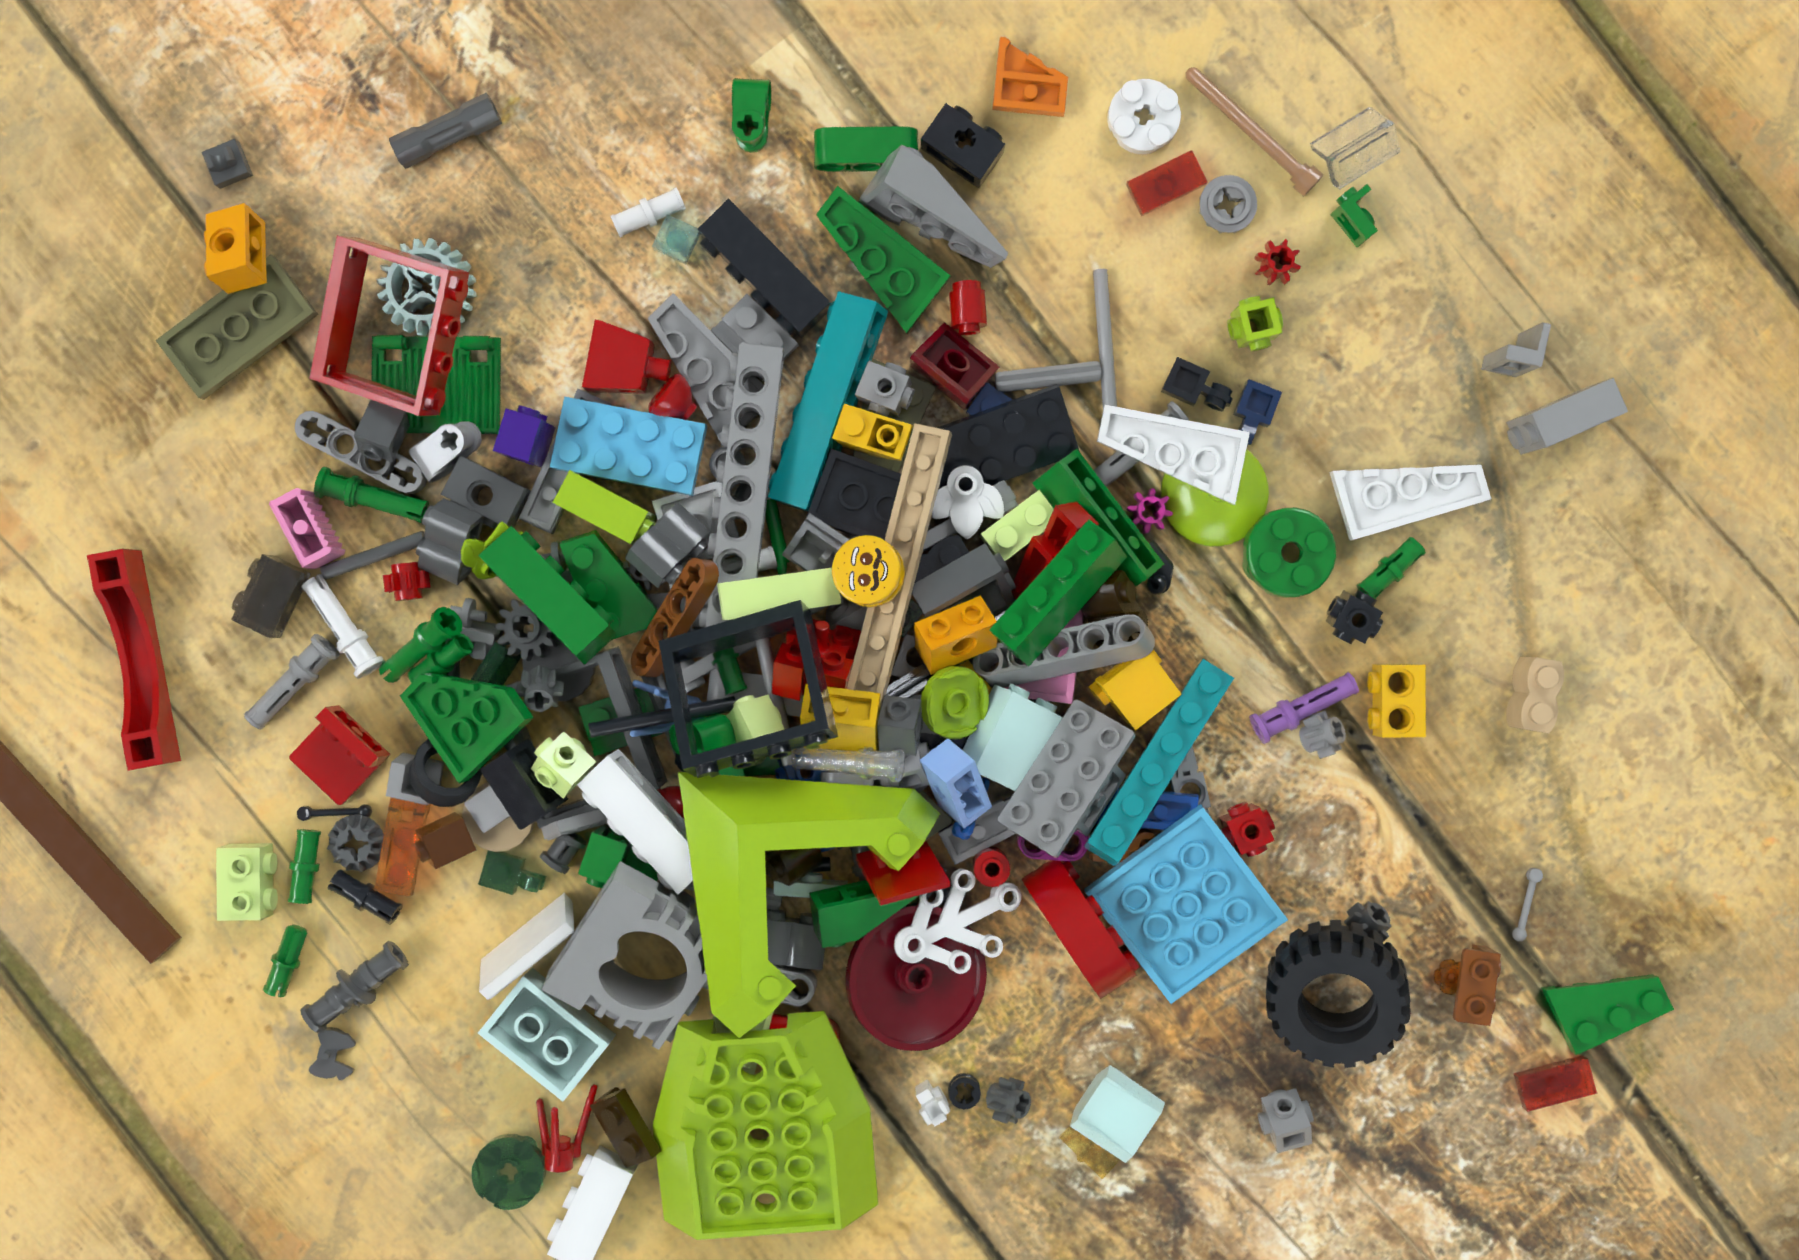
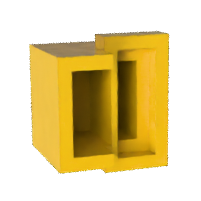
M1152 650L1144 658L1118 663L1104 675L1098 676L1095 682L1088 686L1102 704L1106 706L1110 703L1117 714L1135 731L1182 695L1161 667L1160 663L1162 660L1155 650Z

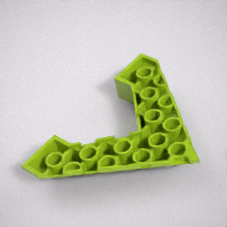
M678 772L711 1013L737 1037H742L770 1016L796 987L792 981L768 960L765 851L867 846L889 868L899 871L925 842L940 815L915 789L730 775L697 778V776L694 777L688 772Z

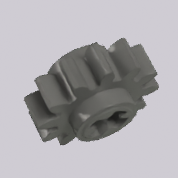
M512 599L511 606L513 611L500 610V614L506 618L505 623L495 625L496 629L505 632V635L497 641L498 644H511L508 648V655L516 657L521 652L522 659L526 661L532 660L533 651L538 657L545 658L546 650L544 646H558L557 642L551 638L553 633L525 604L523 605L522 602ZM534 624L533 632L524 633L525 625Z

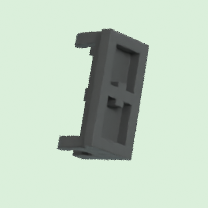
M809 513L782 555L805 571L831 568L837 551L849 539Z

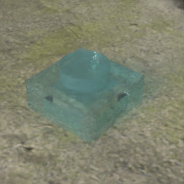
M667 214L652 248L686 265L700 233L698 228Z

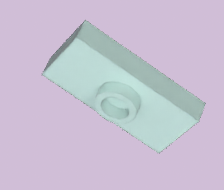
M810 872L790 886L774 881L773 894L775 896L810 898L809 892L848 884V881L822 879L823 874Z

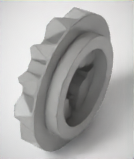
M1224 175L1213 179L1206 185L1199 198V214L1203 216L1207 226L1218 230L1219 233H1236L1245 228L1252 221L1257 210V197L1254 189L1247 181L1234 175ZM1224 194L1229 201H1241L1232 209L1231 218L1226 209H1215L1217 205L1222 203Z

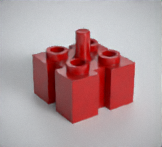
M812 619L827 687L847 689L861 630L837 625L834 630H830L829 624L826 621ZM795 629L787 632L786 643H782L774 660L772 694L800 701L802 695H804L807 680Z

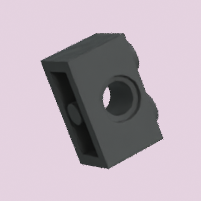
M460 456L440 495L483 515V524L493 529L501 521L514 528L531 490L470 459ZM489 486L493 493L492 500L489 504L482 506L478 500V494L481 489Z

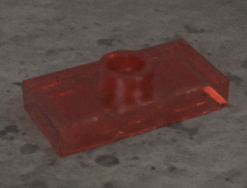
M1190 150L1127 181L1126 186L1142 217L1205 186L1208 182L1193 151Z

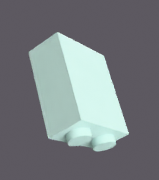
M994 684L989 694L988 712L984 720L980 719L979 724L976 726L978 729L969 735L963 751L975 760L980 775L1016 791L1063 717L1055 714L1057 706L1041 698H1037L1035 703L1028 700L1030 692L1014 684H1010L1008 689Z

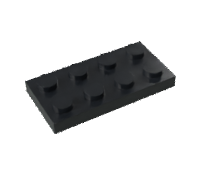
M1055 384L937 427L949 430L952 433L939 487L942 488L947 485L950 473L959 466L967 465L976 468L981 473L984 483L992 486L1003 480L1006 481L1056 463L1074 450H1079L1060 387ZM969 477L961 478L958 484L959 488L963 491L971 489L972 480Z

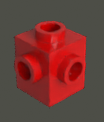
M1242 802L1227 809L1228 814L1219 817L1223 826L1220 830L1240 855L1246 854L1247 857L1258 855L1268 849L1266 844L1275 841L1271 833L1275 829L1274 822L1266 809L1262 811L1257 805ZM1249 825H1253L1256 832L1246 836L1245 829Z

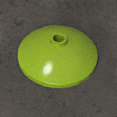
M1246 449L1235 505L1164 473L1161 483V498L1169 497L1168 501L1164 503L1165 510H1169L1173 514L1166 518L1181 536L1199 545L1224 546L1243 539L1252 526L1265 514L1268 504L1269 487L1263 467L1256 457Z

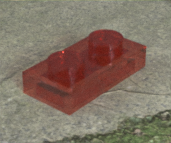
M1583 1055L1513 1073L1522 1108L1527 1112L1597 1094L1589 1060Z

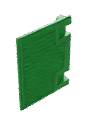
M404 335L372 336V381L416 396L428 337ZM490 336L456 337L452 354L453 366L448 373L445 387L446 398L440 415L417 416L407 412L410 423L407 433L432 434L442 425L469 421L479 428L481 434H498L501 405V338ZM386 349L402 350V361H386ZM471 350H486L487 362H471Z

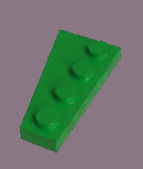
M837 186L816 216L908 334L952 276L842 188Z

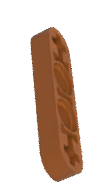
M692 558L687 562L632 653L631 668L637 676L656 678L664 671L658 642L663 640V630L667 624V638L688 632L717 585L719 571L716 563L700 558ZM685 596L686 605L684 611L681 613L680 604L682 598Z

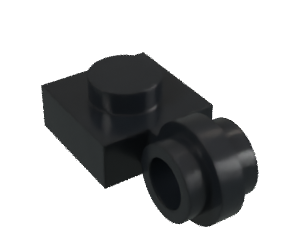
M1179 357L1176 358L1161 391L1191 406L1195 405L1199 395L1202 394L1205 397L1204 404L1221 412L1224 411L1225 407H1229L1233 400L1231 397L1233 391L1227 386L1215 382L1212 383L1211 387L1205 385L1210 373L1209 370Z

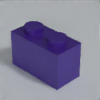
M521 405L518 406L517 411L506 408L493 451L508 458L542 468L556 427L547 423L548 416L540 414L537 410Z

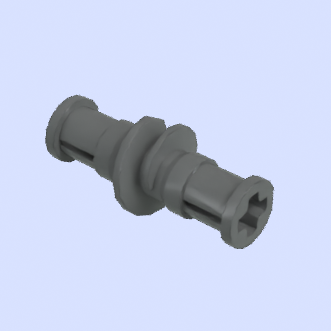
M387 941L383 945L382 951L370 960L360 964L352 974L349 975L342 969L338 970L336 976L340 983L329 988L325 995L312 1005H304L300 1010L303 1020L314 1032L323 1033L327 1029L328 1023L340 1014L346 1013L353 1004L358 1007L363 1004L370 1005L376 999L375 989L382 985L384 980L398 969L404 970L408 967L409 964L406 956L395 943Z

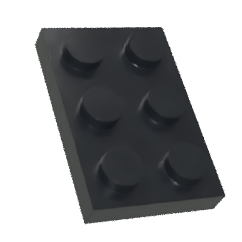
M831 449L807 516L811 513L831 528L856 537L871 535L885 540L901 473Z

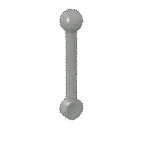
M1530 868L1526 873L1529 884L1518 927L1512 932L1513 938L1517 941H1523L1527 937L1525 926L1536 883L1540 882L1543 878L1542 871L1537 868Z

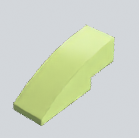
M832 567L717 583L722 620L736 619L801 600L809 609L841 604L840 592L837 590L832 578Z

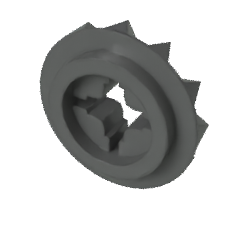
M346 816L337 821L328 834L329 846L327 850H330L334 856V863L341 864L345 867L346 871L355 870L362 872L375 866L381 860L385 851V836L382 829L374 820L367 816ZM352 835L355 836L357 841H368V843L358 849V853H356L355 848H349L344 845L352 840Z

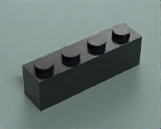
M729 198L698 228L703 238L700 245L714 259L720 255L729 264L725 268L728 274L738 284L745 281L754 290L750 294L751 297L764 310L770 306L779 315L775 321L789 335L795 331L802 338L827 314L831 302Z

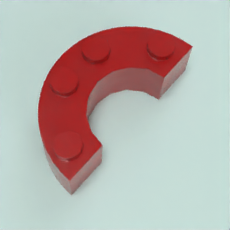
M1049 860L1023 877L1022 881L1099 998L1102 999L1137 976L1135 971L1140 966L1129 950L1123 953L1120 951L1119 947L1125 943L1113 925L1107 929L1098 918L1104 914L1103 910L1093 895L1087 898L1084 897L1074 882L1080 876L1070 861L1062 863L1058 860Z

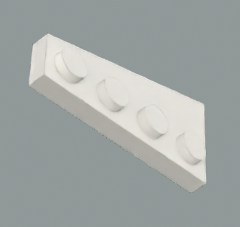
M1104 405L1097 442L1235 505L1250 432Z
M1482 465L1329 472L1349 541L1491 500Z

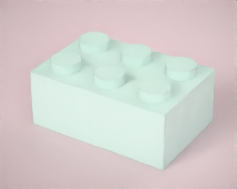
M531 968L520 979L478 1034L561 1101H564L616 1034L585 1009L578 1010L541 990L546 978L534 968Z

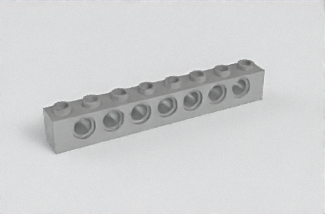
M739 343L738 353L732 352L730 374L736 376L734 389H727L725 410L731 411L730 425L723 424L721 446L727 447L725 461L719 460L717 468V482L723 484L721 497H714L712 518L718 519L717 533H710L708 543V555H714L713 562L716 563L719 571L717 583L758 578L784 363V348ZM753 376L760 377L765 382L764 387L756 393L749 392L744 388L746 380ZM747 412L758 414L760 416L759 424L752 429L742 427L740 419L743 414ZM742 448H751L756 453L755 460L749 465H741L735 459L737 452ZM740 483L747 484L752 489L750 497L742 502L736 501L731 497L733 487ZM740 519L746 522L747 531L742 537L733 538L727 534V526L732 520ZM730 555L739 556L743 561L742 569L734 575L727 574L723 570V561ZM717 585L709 597L708 606H703L700 611L699 627L705 628L729 621L722 620L721 609L718 605L719 594Z

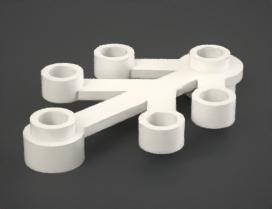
M958 869L951 876L952 886L938 923L927 929L932 909L942 903L944 895L942 890L935 891L936 898L933 902L927 901L926 894L919 896L920 902L911 926L901 929L894 940L895 952L903 961L917 963L926 957L948 965L952 971L958 974L966 973L971 967V958L967 953L961 950L950 952L931 944L944 937L977 948L983 955L990 958L1001 954L1003 943L1000 938L991 934L981 935L964 927L998 910L1004 912L1015 910L1021 902L1019 888L1012 883L1004 882L999 886L992 887L989 898L959 912L965 893L970 891L975 885V876L968 870ZM962 874H966L968 882L965 886L960 887L958 879ZM1011 891L1013 899L1009 904H1005L1004 895L1006 892ZM916 938L918 940L917 949L909 951V941ZM990 940H994V950L992 952H987V942ZM962 955L964 964L960 968H956L954 961L956 957Z

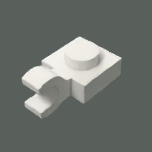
M928 1079L915 1087L916 1097L921 1104L919 1113L926 1124H933L935 1127L947 1120V1114L950 1112L949 1103L940 1087L933 1088Z

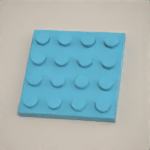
M1201 804L1084 889L1088 897L1093 895L1104 912L1102 914L1110 926L1113 925L1126 947L1170 1004L1288 920Z

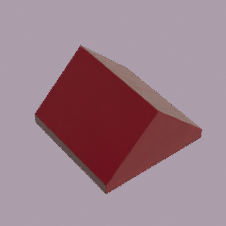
M945 322L911 355L909 365L964 411L1000 368Z

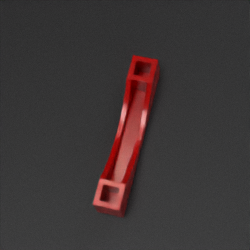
M122 548L87 555L93 591L110 624L121 665L124 692L121 739L127 771L181 761L142 550Z

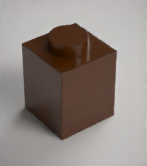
M456 812L415 830L419 841L414 843V847L422 863L428 861L435 869L476 851L463 818Z

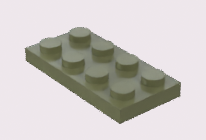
M270 254L266 257L267 283L230 294L222 290L156 339V342L198 398L205 400L319 315L275 256Z

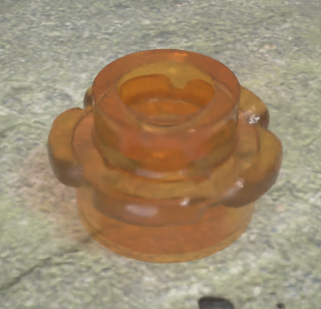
M1446 959L1439 964V969L1434 971L1433 978L1435 984L1440 986V990L1443 993L1453 995L1457 990L1460 961L1455 962L1453 959ZM1453 973L1454 979L1449 980V974Z

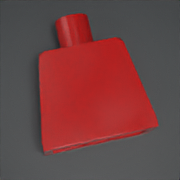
M595 319L582 388L592 393L645 394L649 378L668 382L672 362L671 360L653 357L655 344L650 339Z

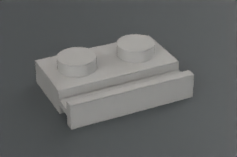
M748 294L711 329V332L733 353H738L739 343L784 348L785 360L799 346ZM757 377L762 383L764 382L762 378Z

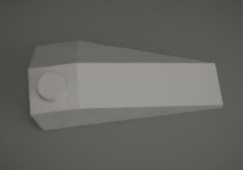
M901 145L893 151L882 164L858 201L898 226L903 220L919 227V235L929 240L931 237L943 238L949 241L948 246L951 250L990 268L1005 260L1008 255L1004 247L935 166L925 160L923 155L914 148Z

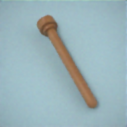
M1191 67L1186 71V79L1292 176L1290 180L1295 184L1293 188L1303 197L1323 177L1324 174L1314 165L1309 167L1306 163L1304 165L1300 164L1201 71L1195 67Z

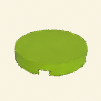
M948 666L938 670L928 680L922 692L923 721L930 731L946 739H962L971 735L978 729L976 726L979 724L980 719L984 720L988 712L989 693L986 683L973 670L963 666Z

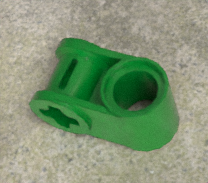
M733 79L732 131L736 137L737 144L745 152H758L767 143L769 113L772 101L771 80ZM749 127H755L751 131L750 136H745L744 133H748Z

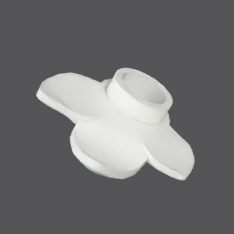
M963 465L955 468L948 477L947 485L938 490L932 517L934 519H942L950 516L955 530L965 539H969L979 529L983 516L993 519L1002 518L1004 504L999 491L995 487L984 483L981 473L976 468ZM963 477H969L972 480V487L967 491L961 490L958 485Z

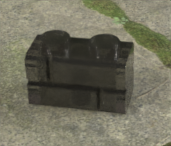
M262 554L261 558H256L248 569L247 576L251 579L245 591H240L232 603V610L235 612L231 620L266 637L281 638L303 592L301 586L309 580L311 573L276 556Z

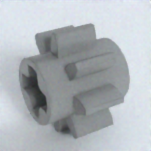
M1322 711L1303 720L1305 726L1300 729L1299 736L1302 746L1307 752L1317 751L1319 759L1334 755L1336 754L1335 751L1342 749L1340 743L1345 741L1346 733L1342 722L1337 717L1328 718L1326 711Z

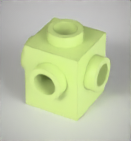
M563 732L554 741L548 737L535 750L534 754L537 756V759L531 770L535 772L537 780L543 786L552 788L564 799L588 775L596 761L586 752L584 745L579 740L570 738Z

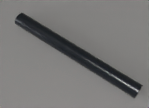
M731 696L689 704L691 719L730 712L734 708L735 697ZM671 708L592 722L588 723L590 737L593 738L672 723L674 721Z

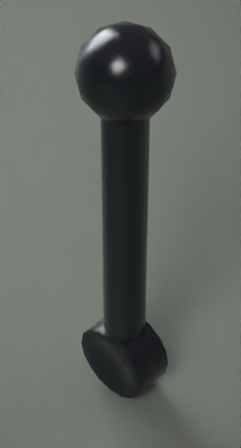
M363 804L359 808L312 809L309 806H303L297 810V817L302 821L309 820L315 816L363 815L370 817L372 814V808L367 804Z

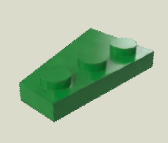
M594 530L561 541L560 548L573 580L589 594L585 601L593 609L599 604L613 618L614 621L610 624L616 633L613 639L647 629L658 609L649 599L643 587L639 583L637 584L623 567L621 560L600 534Z

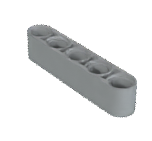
M1123 615L1062 629L1029 667L1026 664L1023 665V662L1002 643H997L996 648L973 658V668L990 686L993 687L996 684L1005 688L1009 687L1010 684L1019 685L1141 659L1152 652L1155 646V638L1140 617L1136 615ZM1140 632L1137 639L1128 642L1129 637L1133 633ZM1104 640L1099 648L1092 650L1097 641ZM1069 647L1066 654L1057 657L1062 649ZM999 662L998 667L994 671L989 672L991 666Z

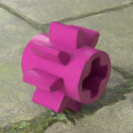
M1155 488L1149 490L1146 498L1139 492L1135 493L1134 499L1138 503L1135 506L1126 507L1128 512H1133L1135 519L1132 522L1135 525L1138 523L1143 525V534L1149 533L1152 524L1159 530L1164 529L1165 527L1161 519L1173 514V512L1165 510L1164 503L1168 501L1169 497L1166 496L1161 499L1155 497ZM1143 503L1146 506L1153 504L1156 507V510L1153 512L1155 519L1151 516L1143 517L1142 512L1145 510Z

